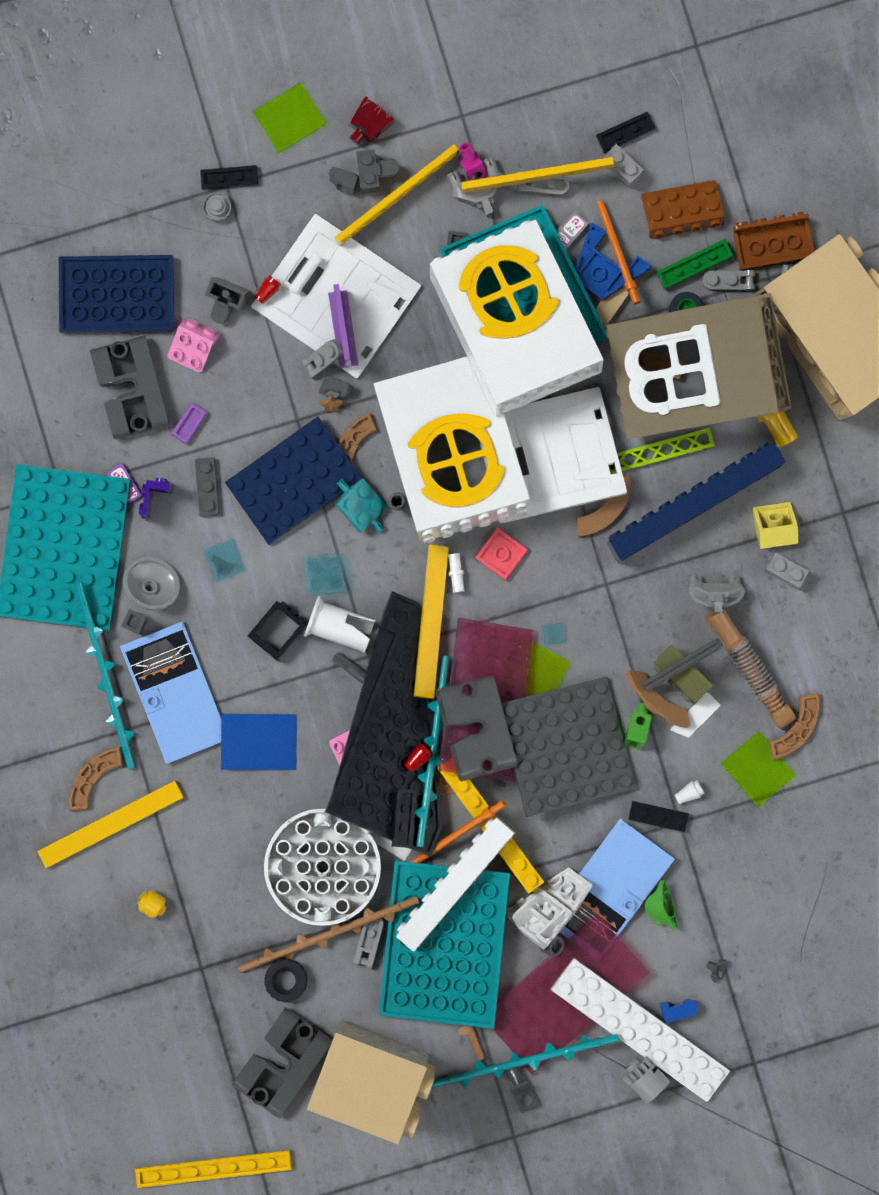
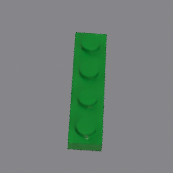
M723 239L657 271L656 274L665 290L732 258L733 254L726 240Z

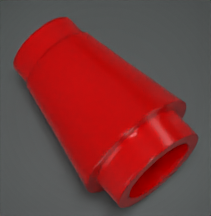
M269 275L267 279L264 278L254 298L264 304L280 290L281 284Z
M420 744L418 747H415L404 766L413 773L414 770L430 760L429 757L432 753L424 745Z

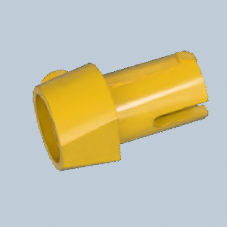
M784 411L756 416L759 423H765L778 448L798 438Z

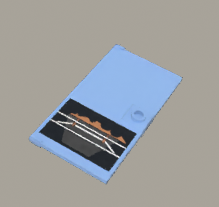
M179 622L120 646L166 764L221 743V717L190 642L184 622Z
M619 818L616 825L579 873L580 876L592 884V888L560 933L600 961L675 859L624 822L623 819Z

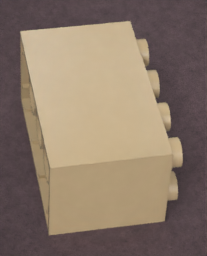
M841 234L822 245L752 295L771 293L779 336L838 420L855 415L879 398V274L873 268L866 272L858 258L863 256L860 246L851 236L844 240Z
M341 1020L307 1110L399 1144L402 1135L413 1138L421 1116V1102L415 1099L419 1097L427 1100L435 1079V1066L427 1063V1052Z

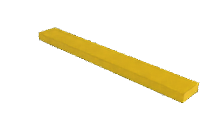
M455 144L335 236V241L338 245H343L456 157L459 151L458 147Z
M612 157L465 181L461 183L463 193L612 169L614 168V162Z
M432 544L428 546L414 697L434 699L449 549L446 546Z
M173 781L37 852L45 868H48L184 797L176 781Z
M290 1150L138 1167L135 1168L137 1188L287 1171L292 1170Z

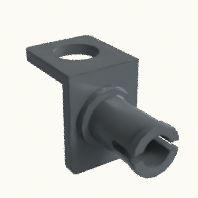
M519 1068L509 1069L507 1073L514 1086L510 1090L520 1112L524 1113L537 1107L538 1102L528 1081L524 1082ZM524 1095H529L532 1098L529 1106L521 1104V1098Z

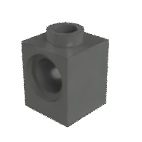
M129 609L121 627L141 635L149 618Z

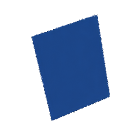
M221 714V770H296V714Z

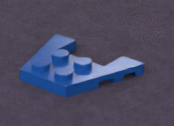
M592 222L575 270L584 288L603 301L623 288L625 280L620 267L595 249L606 235V232ZM637 255L628 267L632 280L650 270L651 265Z

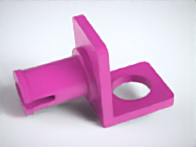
M468 142L461 144L459 149L462 155L458 157V160L465 170L468 180H474L472 176L476 172L482 173L479 179L488 178L484 165L476 151L472 150L471 144Z

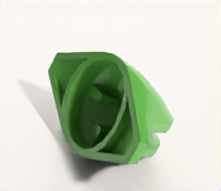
M663 879L659 882L657 890L647 898L645 910L647 915L656 922L657 926L667 924L672 929H677L678 923L674 904L666 882Z

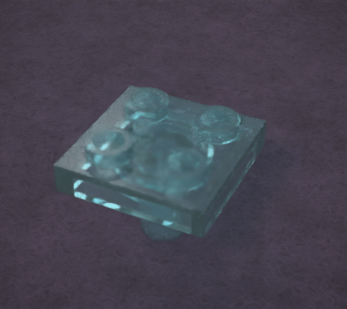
M342 553L303 557L307 596L346 592Z

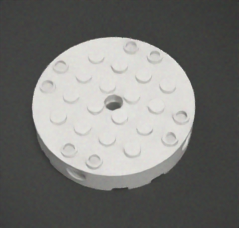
M313 809L293 816L276 831L266 851L264 875L271 896L285 913L307 924L333 925L352 918L369 903L379 883L381 870L380 856L377 845L369 831L324 813L326 809ZM321 861L328 864V870L323 873L317 869V864Z

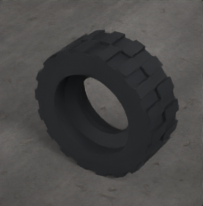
M281 959L274 962L268 968L264 984L267 993L279 1002H292L298 999L305 991L308 980L307 973L304 967L297 961ZM283 971L293 973L296 980L294 987L290 990L279 988L276 982L279 973Z

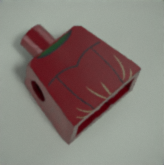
M365 96L350 122L351 127L355 131L349 138L356 145H359L363 138L373 142L393 125L394 118Z

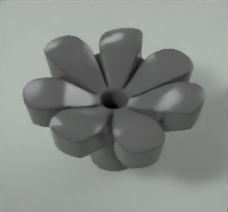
M719 960L716 964L711 961L707 963L706 968L712 971L710 978L714 983L717 982L718 978L722 979L724 977L722 971H725L727 968V960Z

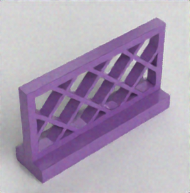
M334 284V292H330L328 295L335 339L343 347V354L338 359L339 368L359 366L347 290L340 291L339 284Z

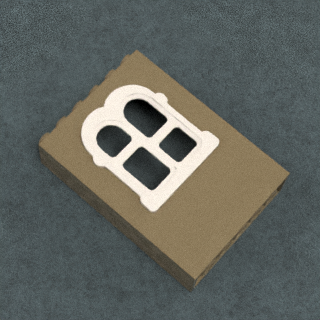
M771 293L606 325V336L611 347L609 353L613 359V374L617 380L618 386L616 391L620 397V412L624 418L625 424L623 429L627 439L778 413L791 409ZM696 339L700 362L684 366L680 365L676 347L677 342ZM666 344L669 348L671 367L652 372L643 370L639 364L640 352L648 347ZM701 371L704 377L706 393L700 396L678 399L676 397L673 377L679 374ZM657 378L665 379L668 400L666 402L652 403L646 398L644 388L650 380Z

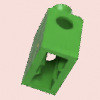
M638 703L637 711H633L630 716L624 738L626 747L642 750L646 743L652 715L648 714L649 709L643 705L644 703Z

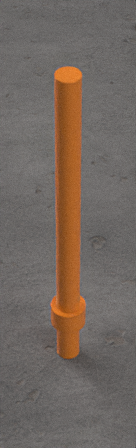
M598 201L596 204L624 277V286L631 296L633 305H637L641 301L636 290V282L632 280L604 201Z
M501 800L492 807L488 806L482 810L480 815L438 842L432 855L485 820L495 817L497 812L507 806L505 801ZM420 854L410 862L422 863L429 857Z

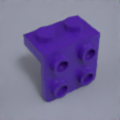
M156 478L155 481L147 480L146 484H143L142 496H144V502L140 503L139 515L142 516L143 520L149 521L153 491L172 494L173 486L167 479Z

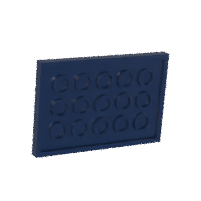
M173 255L59 256V333L174 331Z
M317 416L228 479L225 484L267 544L270 545L341 495L343 490L337 485L339 480L344 479L350 487L362 477L319 416Z

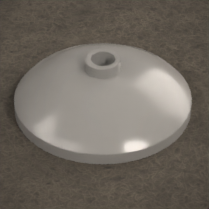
M144 557L137 559L127 567L123 575V588L127 597L140 608L152 611L165 609L176 600L179 594L180 582L177 573L168 563L158 558Z

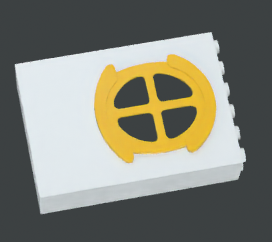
M530 220L525 221L519 227L514 229L508 228L502 234L497 236L491 235L485 241L480 243L474 242L468 245L466 249L461 251L455 250L449 256L435 258L430 263V279L495 417L602 372L604 359L536 220L531 222ZM501 261L517 263L524 267L531 274V277L517 284L508 285L498 264ZM491 267L501 286V290L479 298L476 291L479 275L485 268ZM535 285L538 291L537 304L531 314L523 316L513 294L521 289ZM504 297L507 299L516 320L513 322L497 320L490 316L483 306Z
M468 357L373 383L420 543H430L438 537L448 538L459 531L462 533L468 532L473 527H486L491 522L497 520L503 522L511 516H524L528 514V511H531L530 498L505 416L502 414L495 417ZM460 429L473 434L482 443L483 449L460 455L453 437V431ZM445 434L452 457L448 460L428 464L427 453L432 441L438 435ZM485 457L487 458L486 473L482 481L477 486L471 488L468 486L462 465L464 462ZM454 466L462 489L459 492H452L442 488L434 481L431 473Z

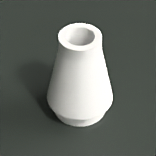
M696 780L687 784L675 794L678 803L682 804L701 798V795L705 793L699 781Z

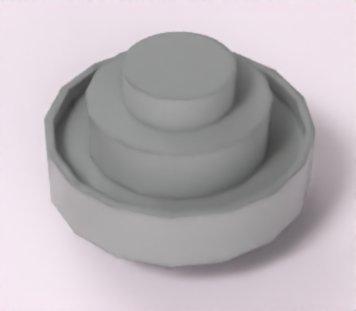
M213 193L204 200L203 210L210 220L222 221L229 216L231 204L224 194Z

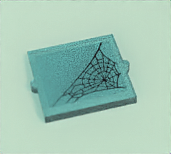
M233 539L221 544L217 543L216 546L204 550L215 582L226 577L231 578L232 575L245 571Z

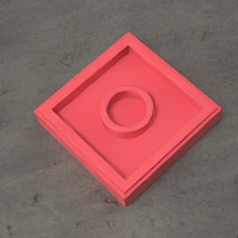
M497 527L475 559L506 581L528 549Z

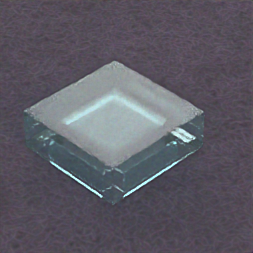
M561 623L542 626L545 645L564 642Z

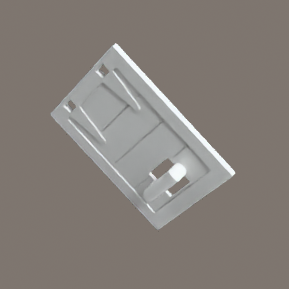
M314 214L272 275L281 284L280 290L264 304L255 299L251 307L316 351L326 342L335 339L328 293L334 292V284H339L340 291L347 290L359 365L341 369L358 379L417 294L421 285L352 238L339 246L335 241V236L342 231L317 214ZM303 258H307L308 261L293 283L290 284L288 280ZM316 268H322L324 272L307 295L302 292V288ZM399 298H401L405 302L398 310L394 306ZM368 346L372 350L365 359L361 353ZM337 359L334 362V364L339 367V361Z
M599 387L528 403L504 413L515 452L516 448L523 447L529 475H525L523 478L530 498L531 511H528V514L524 516H511L508 520L499 523L511 522L627 494ZM600 409L603 419L596 420L594 411ZM479 441L480 447H481V450H482V449H483V445H482V443ZM483 457L487 470V458ZM615 463L617 474H610L608 465Z

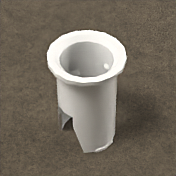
M318 595L304 637L313 634L365 653L370 638L364 634H371L376 620L325 603L320 599L321 596Z

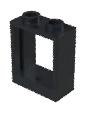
M276 601L247 635L276 661H279L307 627L304 624L306 620L298 613L293 615L289 611L291 607L284 601L281 603ZM277 609H280L299 625L279 651H276L257 635L258 631Z

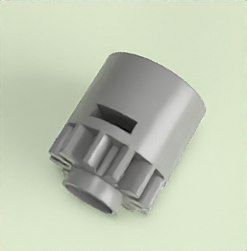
M647 1056L642 1060L634 1059L625 1068L627 1074L623 1078L645 1104L658 1096L670 1082Z

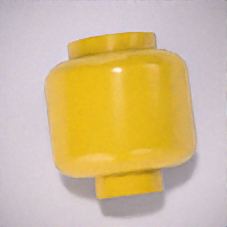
M154 890L144 891L137 900L138 910L151 919L157 916L161 917L167 908L164 906L165 898Z

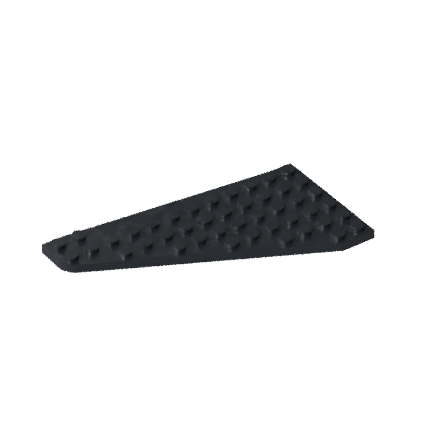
M394 591L390 592L383 610L333 791L324 812L392 841L396 788L417 790L415 810L422 807L425 784L418 779V775L427 771L428 761L414 770L413 773L404 764L416 746L418 747L422 744L430 750L424 739L432 736L433 712L428 707L432 700L414 697L422 607L416 601ZM437 766L434 770L432 791L437 795V799L430 802L424 847H416L419 828L417 826L420 819L415 815L412 848H409L428 857L432 856L442 829Z

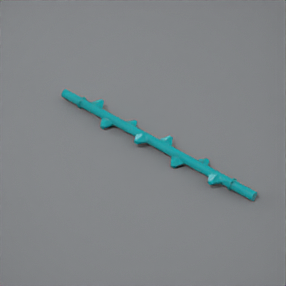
M78 583L75 586L82 612L77 616V619L86 622L92 646L86 653L96 657L102 681L97 685V688L106 692L112 715L106 720V723L116 726L127 768L132 769L135 768L128 741L134 736V732L125 730L118 707L124 700L121 697L115 696L108 673L114 667V662L104 659L98 638L104 630L95 626L83 583Z
M443 656L438 689L449 686L447 684V678H449V656ZM437 700L428 704V707L435 712L432 736L425 738L424 742L430 747L429 751L432 755L429 757L427 771L418 775V779L425 786L422 807L415 810V815L420 819L417 826L419 828L416 847H424L430 802L437 799V795L432 791L434 770L436 766L444 762L437 755L440 730L447 728V726L443 724Z
M618 1034L590 1040L584 1035L579 1044L556 1049L551 1043H547L543 1053L520 1058L516 1053H512L509 1061L487 1067L479 1060L476 1062L474 1070L435 1079L431 1088L448 1084L453 1085L456 1082H459L463 1088H467L472 1078L492 1073L497 1078H501L504 1070L527 1064L536 1071L540 1061L564 1056L568 1061H571L575 1052L595 1047L600 1048L603 1045L619 1042Z

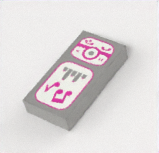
M576 211L556 231L565 250L589 225Z

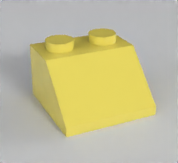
M791 502L753 507L760 549L798 544V525Z

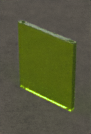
M302 83L297 84L253 111V115L256 116L278 153L326 125V121L322 118Z
M520 635L502 671L497 676V680L527 696H532L557 689L563 675L570 666V661Z
M759 731L721 762V765L757 807L761 806L762 803L796 776L782 758L772 760L769 743Z

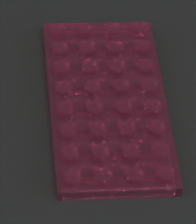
M459 618L449 686L492 675L501 703L526 697L534 630ZM463 686V693L468 696L470 690L467 686ZM478 724L444 726L439 771L457 774L450 746L465 737L478 734L480 731ZM484 761L483 768L488 771L490 764ZM513 768L481 776L482 778L515 782Z
M599 914L595 915L564 943V949L559 956L547 957L497 1001L495 1028L493 1030L510 1050L520 1058L543 1053L547 1043H551L556 1049L563 1048L593 1022L591 1018L551 990L573 958L624 994L649 973ZM550 1059L540 1061L538 1069H540ZM529 1064L524 1065L532 1075L536 1072Z

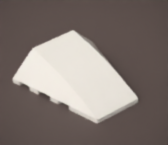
M569 867L547 881L548 884L544 887L534 889L533 894L525 899L521 897L516 900L517 904L511 908L507 906L506 916L521 933L543 950L569 922L592 888L590 882Z

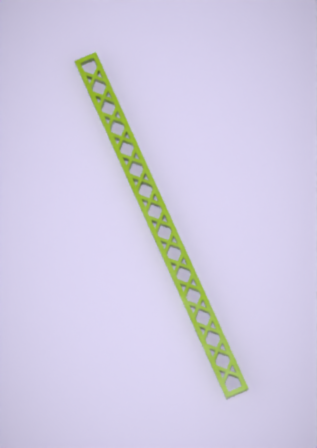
M710 428L618 452L617 455L621 457L619 463L624 466L621 467L623 472L714 447L715 444ZM707 433L709 444L702 445L696 442L699 435ZM683 439L691 443L687 450L678 447V444ZM667 444L673 448L669 455L659 452L662 445ZM646 449L655 453L650 460L641 457ZM630 454L636 458L632 465L623 462L625 455ZM616 468L614 470H610V474L617 473Z

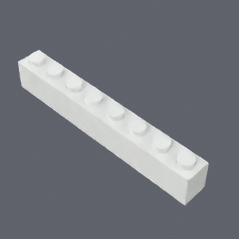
M497 817L495 820L491 818L484 826L486 831L482 835L480 833L476 835L472 840L474 845L470 849L466 848L459 857L462 859L458 864L453 863L449 867L447 877L445 879L441 877L434 885L436 890L432 894L428 892L422 899L424 904L420 908L416 907L410 913L411 919L408 923L403 922L398 927L397 931L399 933L396 937L413 952L417 950L516 833L500 818Z

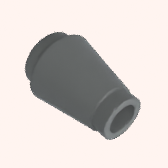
M401 492L391 494L388 499L389 507L394 511L403 510L407 506L406 496ZM399 500H402L401 506L398 505Z

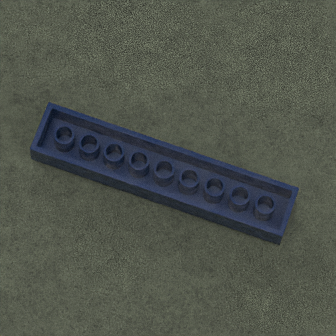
M768 442L763 444L756 450L757 453L754 455L752 452L746 454L740 459V463L736 464V462H733L726 466L722 474L719 471L714 473L707 479L708 482L705 484L701 481L694 485L690 493L682 492L674 498L675 501L673 503L665 502L659 506V511L656 513L650 511L641 518V522L637 523L635 520L625 527L626 530L621 533L618 530L610 535L607 545L618 563L622 562L782 467L786 461L776 444L772 443L770 445Z

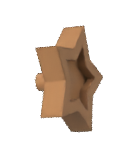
M330 396L327 400H321L320 405L325 407V413L329 411L339 412L342 400L334 399Z

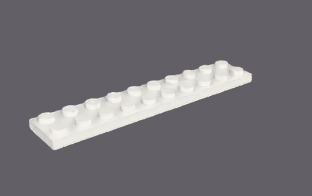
M575 958L571 960L551 988L554 993L613 1035L618 1034L621 1041L642 1056H647L657 1067L706 1102H708L730 1072L720 1062Z

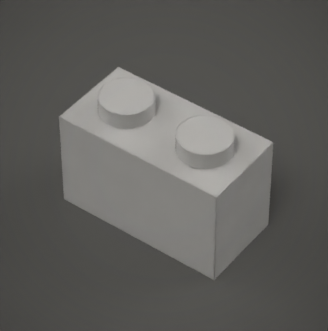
M617 144L603 157L613 158L614 168L609 170L629 188L643 174L644 169Z
M776 552L772 555L764 569L766 573L795 589L801 587L809 572Z

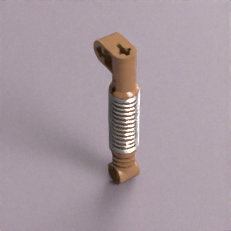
M723 608L722 612H714L713 610L704 616L711 630L722 639V642L725 644L726 653L729 654V657H732L731 660L734 661V664H737L736 668H739L738 671L741 672V675H744L743 678L748 682L750 689H753L752 692L755 693V697L758 701L765 704L777 727L782 729L794 721L796 716L791 708L784 703L785 701L782 699V696L779 695V688L774 683V680L770 681L772 677H768L770 673H767L768 670H764L765 666H762V662L759 663L758 655H755L756 652H752L753 648H750L751 645H747L749 641L745 636H741L725 609Z

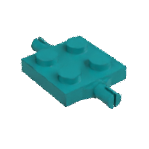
M363 478L350 487L344 479L339 480L337 485L344 493L335 503V506L359 533L363 532L371 524L377 532L382 531L384 526L377 519L387 508L385 503Z

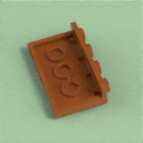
M716 180L641 194L649 229V238L661 239L669 235L678 236L690 231L699 232L706 228L715 229L724 224L725 216Z
M796 212L791 217L778 215L773 217V220L766 221V218L755 220V223L748 224L747 221L736 223L732 233L739 271L799 261L814 252L808 221L809 214Z

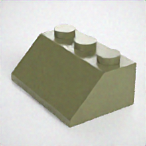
M670 645L653 662L655 665L654 670L659 673L684 658V656L673 645ZM693 665L667 681L674 689L678 687L683 692L681 696L688 703L691 701L696 703L713 686Z

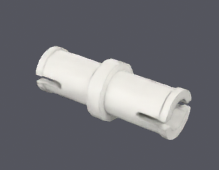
M460 553L448 555L450 565L449 577L452 580L453 593L465 592L462 576L464 575V570L461 568Z

